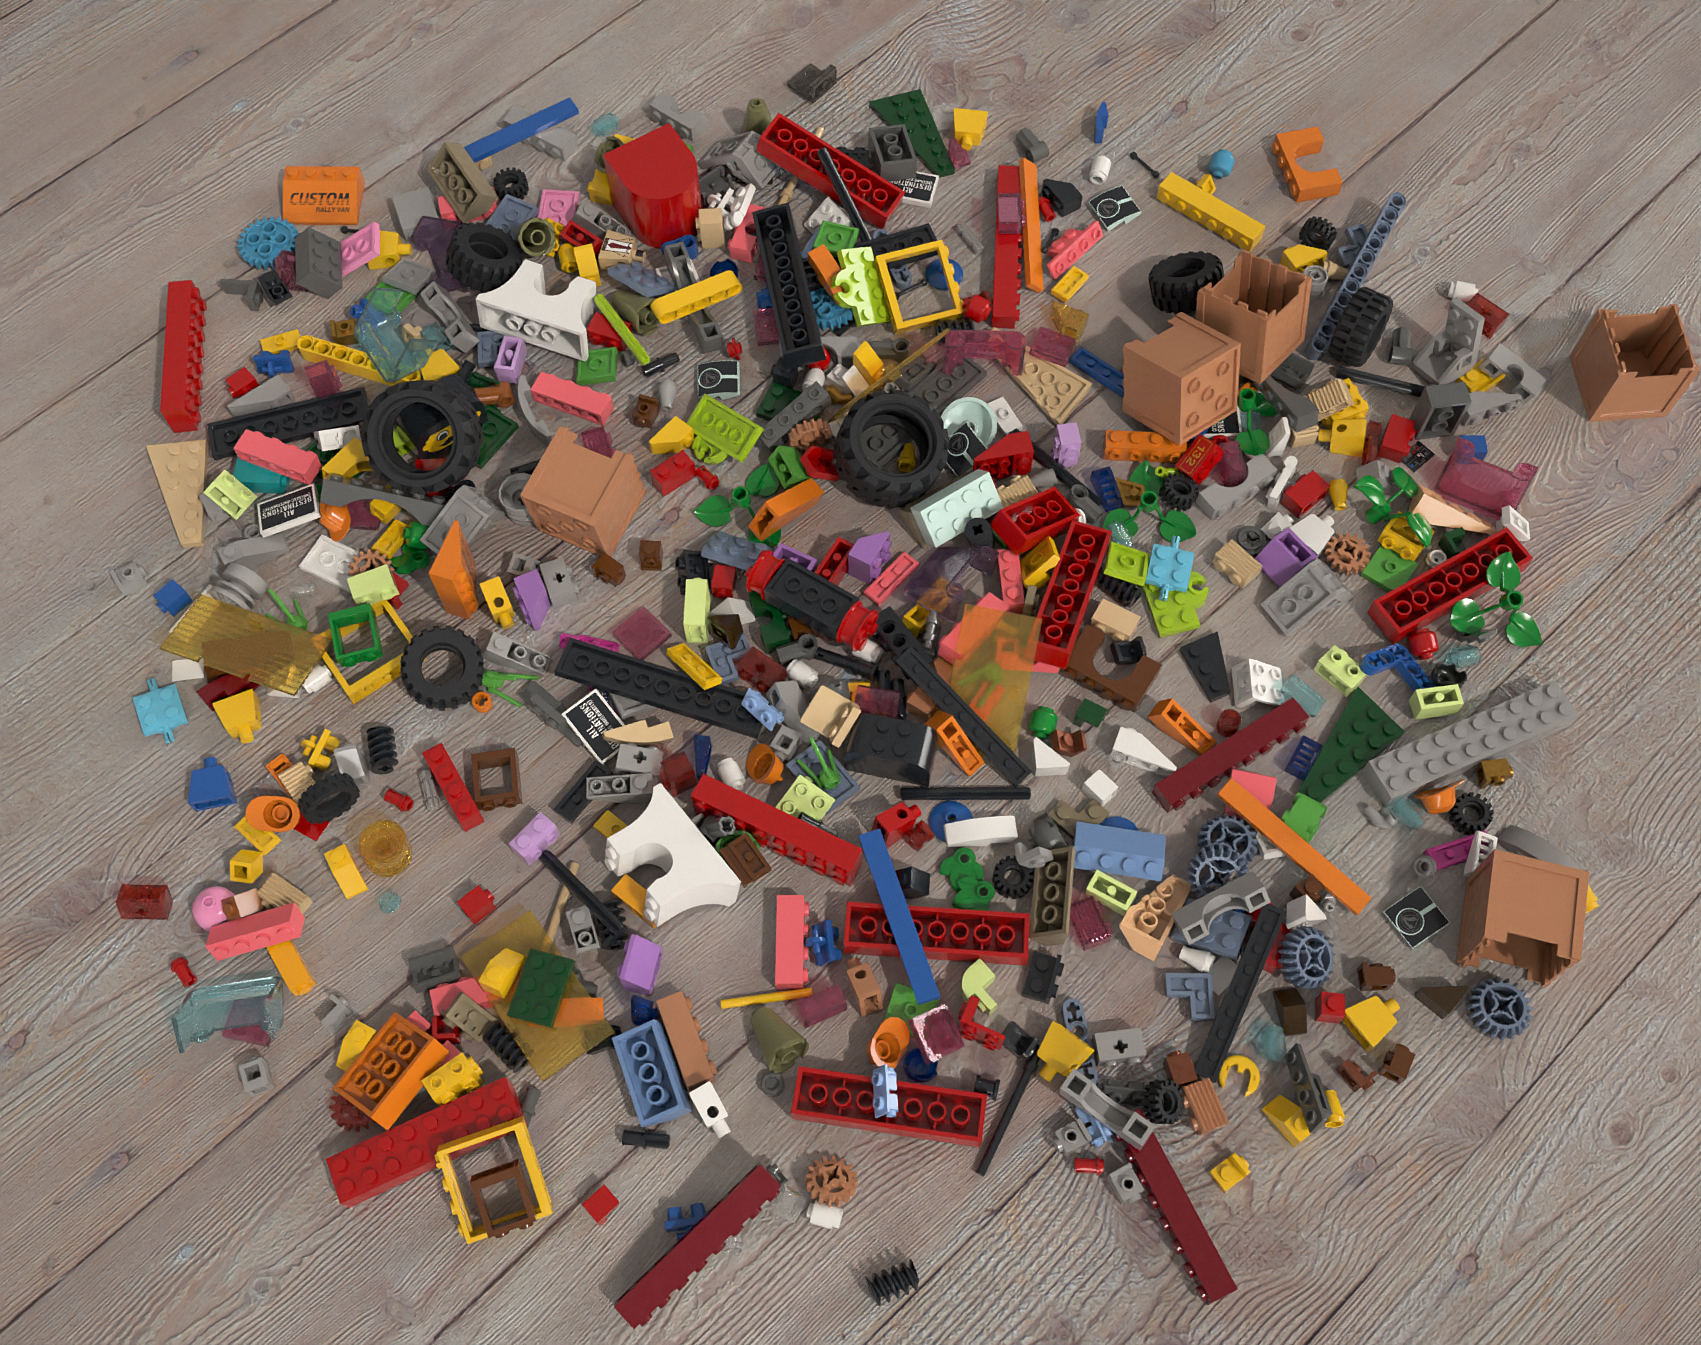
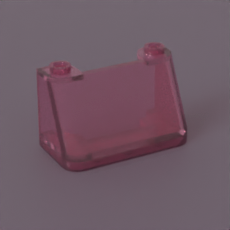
M951 330L946 334L944 342L943 374H953L954 368L957 365L963 366V358L1002 359V367L1008 366L1012 370V375L1022 376L1026 348L1025 336L1018 331Z
M1458 437L1444 462L1435 484V492L1441 495L1443 499L1500 520L1502 516V507L1510 505L1516 511L1535 477L1538 467L1528 463H1519L1511 472L1473 457L1476 450L1474 444Z

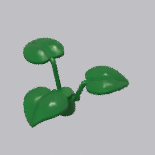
M1245 388L1239 393L1237 405L1242 412H1247L1248 432L1239 433L1235 439V444L1243 453L1254 456L1263 455L1268 450L1269 437L1261 429L1251 431V410L1253 409L1254 412L1259 411L1265 417L1276 416L1278 413L1271 403L1266 401L1262 393L1256 394L1254 390Z
M1147 460L1134 470L1129 480L1145 487L1144 493L1141 495L1140 506H1138L1135 514L1131 517L1130 513L1125 509H1114L1106 516L1103 529L1112 531L1111 540L1126 541L1134 537L1138 531V525L1133 520L1137 518L1142 510L1145 512L1156 510L1160 520L1163 521L1160 525V534L1166 541L1171 542L1172 536H1176V538L1179 536V542L1196 536V528L1185 513L1171 510L1167 513L1166 518L1163 517L1160 506L1157 505V494L1160 492L1159 489L1163 484V480L1155 474V469Z
M767 463L756 469L748 477L746 488L739 486L733 490V498L730 500L731 505L726 497L714 495L706 499L694 510V513L701 522L711 527H721L727 524L731 519L729 511L733 510L735 504L739 508H747L752 518H754L755 513L750 507V495L756 497L759 494L762 497H769L775 494L779 488V478L771 464ZM749 528L748 538L749 541L763 543L768 547L774 548L781 540V529L760 541Z
M1396 467L1392 470L1393 480L1400 487V490L1387 501L1383 494V487L1375 477L1366 475L1356 482L1354 488L1361 491L1374 504L1365 511L1369 522L1376 524L1382 519L1386 522L1389 519L1406 516L1409 526L1424 544L1425 548L1429 547L1432 539V528L1420 513L1413 514L1410 511L1388 516L1389 512H1391L1389 503L1403 491L1410 498L1415 497L1418 493L1417 483L1403 468Z
M1511 552L1503 553L1493 559L1488 565L1486 579L1491 587H1500V591L1506 594L1500 597L1498 604L1480 611L1478 604L1474 600L1462 599L1458 601L1452 608L1449 618L1450 625L1461 633L1471 634L1478 632L1485 625V620L1481 614L1501 607L1504 610H1512L1509 616L1511 623L1505 628L1508 641L1517 647L1539 646L1542 644V638L1534 619L1527 613H1516L1524 600L1523 595L1519 591H1512L1520 583V570L1513 560Z

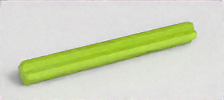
M603 294L595 295V304L641 365L645 366L650 363V356Z

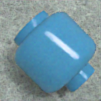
M1220 149L1212 154L1208 164V170L1212 177L1222 179V177H1228L1231 174L1235 163L1232 153Z

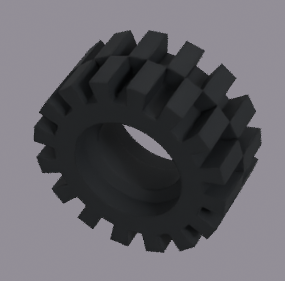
M509 167L506 168L507 171L500 170L501 174L497 172L496 177L493 179L496 195L500 200L506 194L518 199L521 198L522 200L524 195L527 196L529 187L524 172H521L520 169L516 171L514 167H512V170ZM517 183L514 187H505L507 184Z
M1314 216L1312 219L1309 218L1301 228L1299 240H1302V245L1306 244L1309 247L1328 250L1337 237L1336 228L1331 227L1333 224L1331 222L1327 223V219L1323 221L1322 217L1316 218Z
M1178 473L1170 474L1159 489V497H1162L1160 500L1162 502L1166 501L1165 506L1168 507L1170 505L1172 510L1177 508L1179 512L1181 510L1186 511L1191 508L1198 497L1199 487L1194 485L1196 482L1194 480L1190 481L1189 476L1185 478L1182 473L1180 476H1178Z
M1469 792L1468 795L1464 793L1456 799L1455 805L1449 810L1448 814L1451 815L1449 821H1454L1452 826L1454 828L1456 826L1459 827L1458 832L1461 833L1465 830L1464 835L1475 834V831L1482 832L1489 826L1493 820L1494 810H1490L1492 807L1491 803H1485L1488 800L1486 797L1482 800L1480 799L1481 794L1477 793L1474 796V792ZM1465 807L1475 809L1479 815L1478 820L1471 821L1467 819L1463 814V809Z
M1015 855L1014 858H1010V856H1006L1005 860L1002 858L999 864L995 865L992 883H994L995 890L998 889V894L1002 895L1003 893L1005 895L1004 898L1007 899L1009 896H1012V899H1016L1017 896L1022 898L1024 893L1027 894L1032 886L1034 879L1033 868L1030 869L1020 865ZM1009 870H1016L1020 873L1022 880L1016 885H1011L1006 882L1004 878L1005 873Z
M1172 1080L1148 1082L1149 1085L1144 1087L1146 1091H1142V1096L1145 1098L1141 1100V1104L1145 1105L1142 1111L1147 1112L1145 1115L1146 1119H1150L1149 1122L1155 1124H1175V1122H1178L1180 1120L1179 1117L1183 1115V1112L1180 1110L1185 1107V1105L1181 1104V1101H1185L1184 1096H1180L1182 1089H1177L1179 1085ZM1162 1097L1164 1098V1107H1162Z

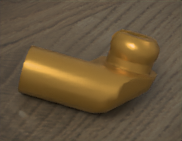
M834 385L826 387L825 391L830 395L834 404L852 403L851 393L841 394Z

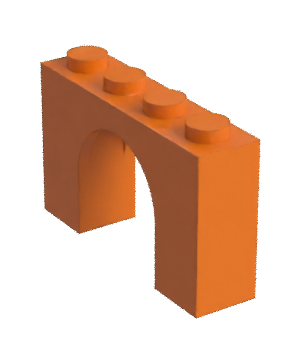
M1318 126L1276 134L1275 140L1272 143V152L1277 156L1278 166L1283 170L1284 180L1288 182L1290 194L1294 196L1296 203L1339 195L1343 183L1337 168L1311 172L1301 168L1295 161L1296 158L1320 153L1324 138Z

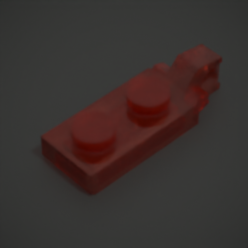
M1370 420L1367 424L1361 466L1379 460V456L1376 453L1380 446L1378 436L1382 432L1381 422Z

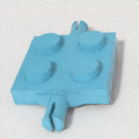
M1176 536L1171 537L1170 546L1154 543L1152 547L1145 583L1155 585L1161 589L1160 601L1162 599L1163 601L1168 600L1169 591L1177 590L1186 593L1195 553L1178 548L1179 536L1177 538Z
M151 678L152 682L148 679L147 684L150 691L133 697L143 734L147 737L156 733H163L166 743L174 742L175 738L172 730L177 726L189 723L176 684L158 688L155 678Z

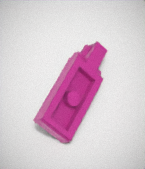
M562 633L560 635L559 647L564 649L569 639L573 638L611 651H619L620 644L617 642L582 634L576 636Z

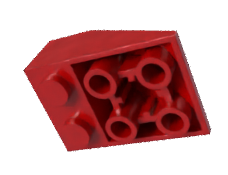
M1029 432L1012 433L1002 438L974 458L972 472L977 469L987 471L992 479H1004L1008 476H1022L1031 473L1034 449Z

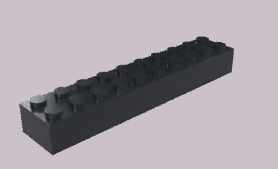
M789 202L752 212L782 353L787 368L789 370L826 360Z

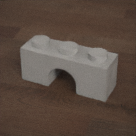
M664 91L649 104L651 118L654 121L660 122L663 125L670 123L674 130L685 139L687 138L694 142L707 129L705 116L698 111L690 108L686 113L677 114L679 112L677 99Z
M1501 343L1487 354L1479 366L1482 371L1493 379L1501 373L1508 374L1513 380V387L1510 393L1521 395V401L1524 404L1536 396L1547 380Z

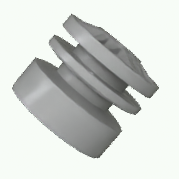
M516 473L502 482L499 488V499L512 522L523 527L533 526L535 524L520 497L531 475Z
M232 562L222 573L226 581L217 580L216 586L210 590V595L227 610L237 615L248 617L251 613L250 609L256 605L253 599H261L267 591L268 585L255 572L243 565Z

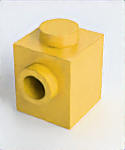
M241 849L230 860V881L252 884L263 873V852Z

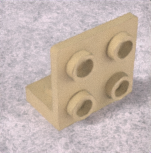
M820 685L800 718V722L828 737L831 744L839 748L861 713V709L855 702L824 685Z

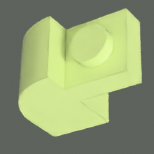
M978 959L963 975L961 995L963 1000L967 1002L971 995L979 998L977 1009L981 1013L985 1012L990 1016L996 1011L997 1004L986 993L985 989L994 982L995 974L981 959Z

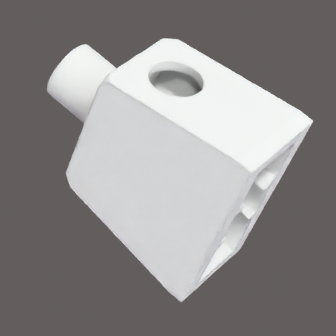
M1310 514L1290 527L1317 555L1316 560L1322 554L1335 532L1331 528L1334 520L1329 515H1325L1320 519L1315 514Z
M710 1081L689 1093V1097L707 1129L712 1127L718 1139L731 1132L725 1121L728 1114ZM710 1108H715L718 1115L711 1118L707 1111Z

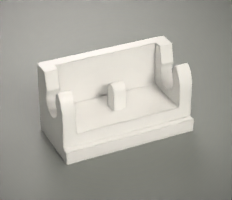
M358 425L313 432L314 437L318 439L317 448L321 449V451L343 448L354 437L361 441Z

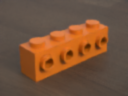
M1106 430L1103 441V460L1136 462L1147 460L1148 462L1178 463L1187 451V441L1179 446L1158 432Z

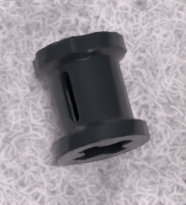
M977 1075L973 1092L987 1094L988 1097H992V1100L996 1101L1000 1079L994 1081Z

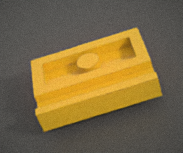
M1484 357L1470 371L1455 381L1457 383L1465 382L1469 393L1474 391L1487 392L1503 381L1506 375L1500 374L1493 379L1482 371L1479 366L1485 359Z

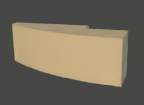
M646 720L605 731L602 734L603 740L618 744L634 743L637 746L661 744L672 741L674 738L669 721L648 727Z

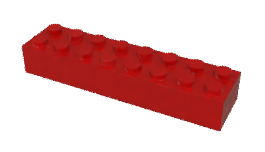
M778 113L760 136L756 151L843 205L817 155L818 150L827 148L861 217L879 229H884L900 206L905 191Z
M192 280L168 282L160 412L174 433L198 431V423L201 422L199 406H202L200 390L203 389L201 374L204 372L202 364L204 349L202 346L203 342H205L203 327L206 326L204 311L207 310V304L205 299L201 298L200 290L198 287H195Z
M1072 520L1059 555L1060 560L1054 568L1027 641L1025 658L1066 670L1108 550L1112 531Z
M1506 527L1374 600L1367 613L1393 645L1411 635V632L1422 629L1450 613L1458 601L1462 599L1473 600L1495 588L1488 584L1486 570L1488 565L1497 556L1511 552L1520 573L1526 570L1533 557Z
M702 775L691 794L696 815L703 813L705 819L709 815L716 818L730 816L734 820L735 830L750 833L760 847L765 848L767 846L781 857L786 855L800 866L804 867L806 865L813 868L812 870L818 875L832 877V880L839 885L844 886L846 884L851 886L862 866V848L708 775Z
M847 902L844 954L901 957L882 904ZM908 906L927 959L976 962L978 959H981L984 963L1021 966H1026L1030 914Z
M799 1066L791 1117L794 1120L980 1148L987 1094L896 1081L897 1090L889 1091L890 1094L897 1095L898 1112H896V1117H887V1114L875 1118L872 1077Z
M503 1077L326 1158L339 1203L351 1208L437 1168L434 1155L437 1154L439 1145L521 1116L524 1117L526 1126H528L512 1081L507 1077ZM513 1130L449 1153L451 1161L515 1131Z

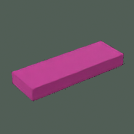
M1474 834L1426 849L1423 854L1435 860L1437 865L1436 871L1466 862ZM1481 841V844H1482V845L1488 847V845H1489L1488 843H1485V842H1482V841Z

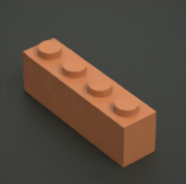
M973 654L959 669L940 656L937 659L933 658L937 673L953 688L973 659ZM918 686L915 691L911 690L905 699V702H907L906 711L925 722L939 708Z
M679 991L656 1000L689 1092L709 1081L711 1083L716 1082L713 1076L717 1074L713 1060L708 1061L705 1054L710 1052L705 1038L700 1040L698 1031H701L697 1017L692 1019L690 1010L694 1009L690 997H684L683 992Z

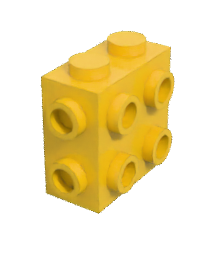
M1349 378L1342 381L1346 383L1354 404L1321 420L1322 425L1328 430H1332L1334 420L1365 419L1369 410L1368 403L1361 397L1357 386Z
M460 1053L421 1080L432 1099L439 1106L479 1089L480 1085L484 1083L480 1076L483 1074L480 1066L474 1061L472 1056L467 1058L463 1053Z

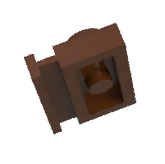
M747 833L719 850L727 865L741 881L743 888H746L751 882H755L772 871L770 865Z

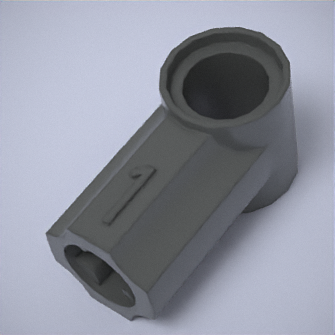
M1025 127L1016 134V140L1025 150L1027 160L1034 163L1049 156V149L1046 143L1039 141L1030 129Z
M1401 326L1394 329L1388 359L1389 363L1410 365L1413 348H1410L1411 331L1408 330V327Z
M901 337L894 341L872 342V349L879 358L894 359L898 363H905L911 357L910 342L906 338Z
M1079 484L1072 486L1066 496V500L1074 508L1081 509L1086 519L1091 524H1095L1102 517L1104 511L1088 497V490L1084 486Z
M804 634L797 641L776 647L781 666L791 663L794 659H814L815 654L818 655L816 653L818 643L816 637L812 634ZM807 645H812V646H813V647L810 648V649H805V648H804V647L807 646Z
M709 815L700 826L699 831L712 845L717 838L732 835L736 828L734 820L730 816L716 818Z

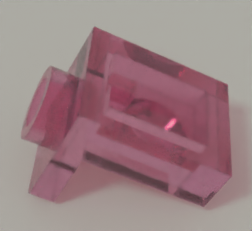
M956 138L949 140L948 154L954 168L970 165L971 160L966 149H963L958 144Z

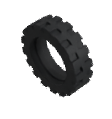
M335 773L333 776H326L323 780H317L313 786L310 785L307 791L301 794V799L298 800V807L308 822L322 824L324 821H332L333 818H338L343 815V812L350 810L351 806L357 802L356 799L360 797V790L350 775L347 773ZM340 792L333 799L323 804H320L324 799H326L330 795Z

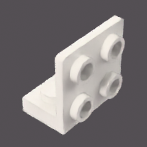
M829 196L804 223V226L812 234L816 230L819 231L823 220L854 227L847 212Z
M1247 659L1231 668L1236 707L1243 708L1255 701L1276 707L1284 703L1280 668L1253 659Z

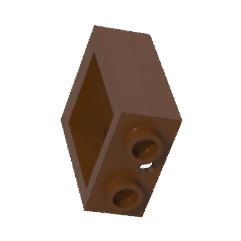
M515 748L471 754L474 800L479 810L492 811L497 807L512 808L517 804H523L519 757ZM511 765L513 791L482 796L480 770Z
M519 1159L471 1175L470 1185L488 1238L494 1236L495 1238H501L509 1234L510 1230L516 1228L522 1230L533 1225V1222L537 1219V1212ZM515 1177L527 1213L493 1225L481 1189Z

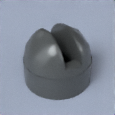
M631 350L620 352V359L625 367L634 364L636 361V357L632 356Z

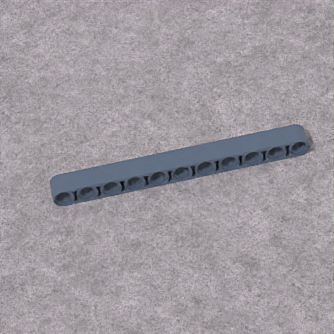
M1393 193L1382 206L1305 347L1304 352L1308 359L1317 360L1328 349L1334 334L1333 332L1345 307L1354 293L1361 288L1406 205V198L1402 193Z

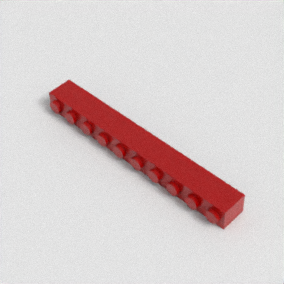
M998 165L992 328L1015 329V321H1019L1020 309H1016V305L1020 306V294H1017V290H1020L1021 278H1017V275L1021 274V263H1018V259L1021 260L1022 248H1018V244H1022V233H1019V229L1022 230V218H1019V215H1022L1019 166Z

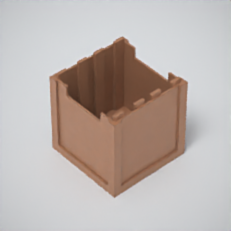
M1242 250L1234 260L1233 269L1213 288L1210 282L1197 292L1196 320L1241 343L1239 374L1261 384L1305 340L1312 277L1300 272H1293L1288 270L1286 266L1276 265L1269 259L1259 258L1247 250Z
M1678 304L1659 307L1655 313L1615 316L1618 310H1597L1569 356L1589 422L1667 417L1700 371L1693 357L1683 323L1679 316Z
M1183 312L1176 314L1171 320L1167 321L1168 324L1172 325L1171 328L1145 343L1136 339L1131 343L1128 342L1123 345V412L1179 446L1237 411L1241 343Z
M559 426L520 497L538 531L601 557L606 553L612 557L647 493L643 482L640 480L641 476L637 471L636 463H634L633 454L631 452L625 454L616 450L612 458L606 457L575 444L578 434L571 432L567 426L565 428Z
M1494 849L1466 879L1456 963L1461 964L1462 968H1465L1467 965L1479 968L1480 958L1528 969V981L1541 984L1542 988L1549 986L1551 981L1557 979L1558 975H1562L1575 962L1581 961L1589 872Z

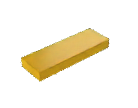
M685 643L667 648L666 654L704 690L722 683V677Z

